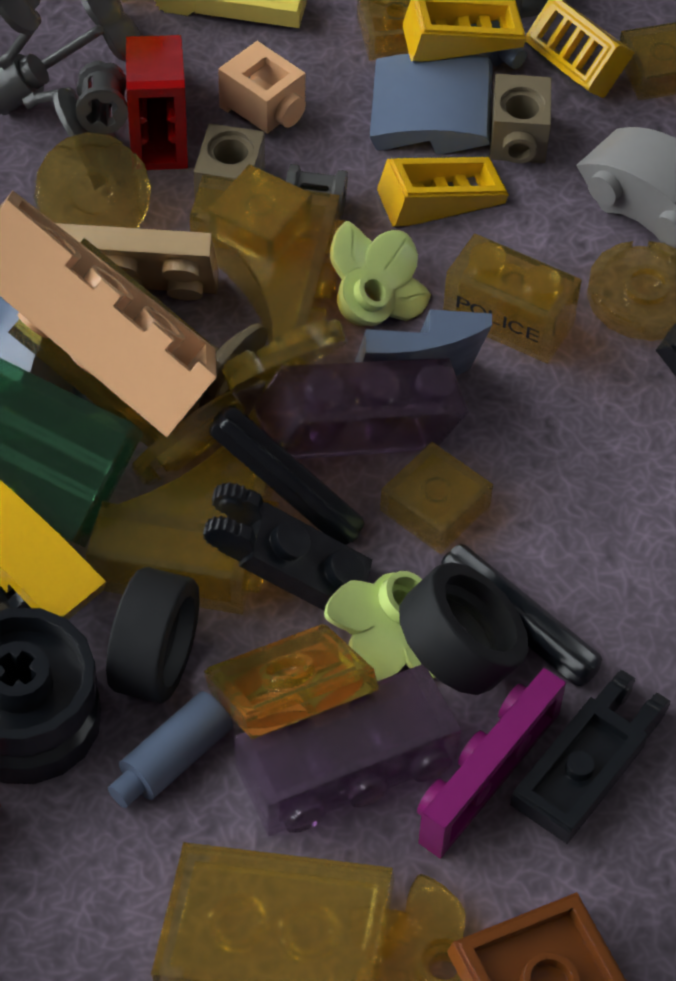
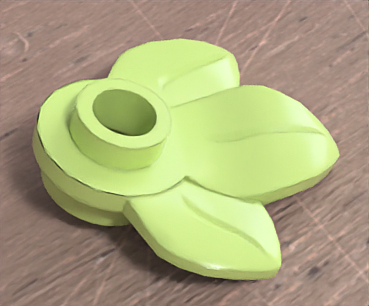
M350 221L344 222L337 229L330 247V261L342 280L337 294V305L346 320L358 326H375L381 324L389 317L408 321L424 311L430 300L431 293L418 280L412 278L417 267L418 253L414 242L407 233L400 230H390L378 235L371 241Z
M398 571L396 573H387L378 578L373 584L351 580L342 585L329 598L325 606V619L334 626L352 634L348 644L350 662L356 673L367 683L378 684L386 682L395 676L405 664L421 677L429 680L435 678L421 664L409 647L400 626L399 606L407 593L422 580V578L412 572Z

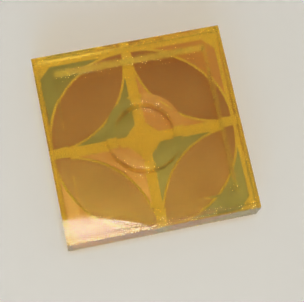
M326 624L317 625L209 666L206 670H203L211 694L220 702L251 740L379 690L374 668Z

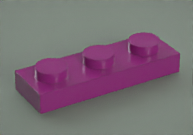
M543 668L528 687L519 683L510 691L498 712L500 720L488 734L482 730L476 732L464 747L458 760L460 768L448 782L441 778L436 780L424 794L417 808V814L421 816L418 844L440 859L444 856L559 716L566 686L564 680Z

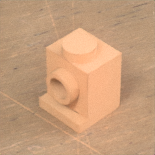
M259 41L254 42L218 68L219 105L227 113L230 110L235 111L267 134L280 124L286 128L292 127L302 117L306 107V73Z

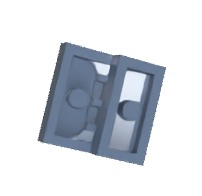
M409 53L377 58L370 125V139L375 149L388 150L430 141L436 154H447L489 145L493 65L490 58L469 55L418 62L411 61Z
M430 309L420 332L366 329L351 371L350 396L382 395L416 390L446 381L471 369L492 327V313Z

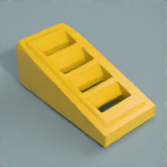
M410 0L403 21V31L411 61H435L524 47L527 40L516 0ZM498 20L500 28H493L491 21Z
M548 0L526 34V43L588 92L601 98L608 94L635 54L633 50L564 0ZM560 13L564 17L546 42L542 38ZM573 23L577 27L562 50L558 51L556 47ZM584 35L590 36L575 60H570L569 58ZM600 44L603 47L588 71H585L582 68Z
M490 157L387 159L377 187L378 194L393 227L416 225L505 204L509 196ZM474 177L478 186H471L467 178ZM448 182H452L454 186H449Z

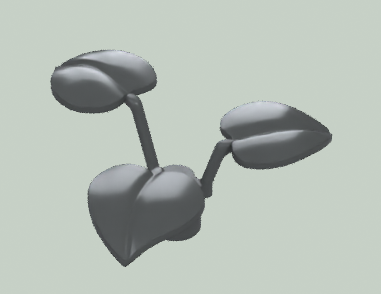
M0 0V15L12 29L20 33L9 50L0 56V114L8 115L22 105H25L30 110L40 103L53 101L58 117L88 174L93 191H96L104 186L118 164L120 146L115 132L97 135L87 131L80 125L76 117L78 96L73 88L66 87L43 92L44 85L49 82L47 69L103 35L112 53L119 60L126 62V37L142 36L131 17L124 13L120 0H81L87 14L97 26L43 60H40L34 54L26 56L19 54L41 24V17L35 10L40 0Z

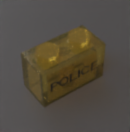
M474 233L446 272L443 310L492 313V327L487 335L488 338L548 364L574 325L582 279Z

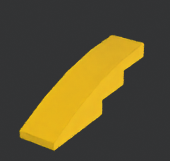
M0 480V586L6 593L14 589L31 608H41L69 620L104 591L106 581L55 529Z

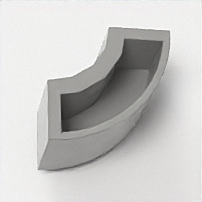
M618 128L576 166L588 185L591 196L597 201L601 210L606 213L622 214L638 221L658 238L666 250L671 253L676 252V138L648 128Z

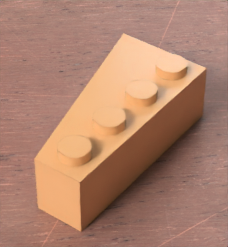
M12 190L0 206V297L19 312L17 314L19 319L27 327L44 338H50L68 353L77 365L96 377L165 437H168L216 379V349Z

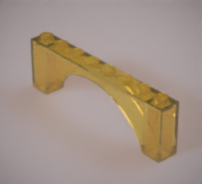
M202 174L190 213V232L212 233L218 268L243 292L257 313L261 324L268 329V342L272 355L270 372L262 394L248 417L285 448L287 437L298 439L301 430L304 403L297 401L299 389L310 391L313 381L315 354H309L311 343L321 344L324 337L327 309L320 308L322 298L333 299L337 272L330 261V247L337 229L346 222V220L339 219L340 195ZM221 446L209 458L181 477L151 492L119 504L102 501L86 552L87 562L106 581L104 587L106 592L124 594L129 581L137 570L150 567L193 578L199 586L200 608L243 615L248 592L260 593L263 579L239 567V561L218 551V548H212L210 544H206V540L203 539L205 523L208 522L209 518L213 519V516L227 518L226 514H220V511L215 510V506H212L214 489L217 485H222V482L225 484L229 482L233 484L238 483L240 486H245V489H251L261 494L264 503L267 502L279 509V502L272 501L274 490Z

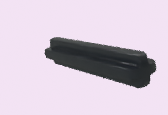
M230 405L214 417L209 427L210 436L318 530L345 545L357 540L365 524L363 517L236 406Z
M457 544L450 552L446 553L441 561L442 564L454 562L469 566L489 578L505 593L518 611L527 631L528 647L574 685L582 687L594 678L601 668L602 657L597 651L468 546Z

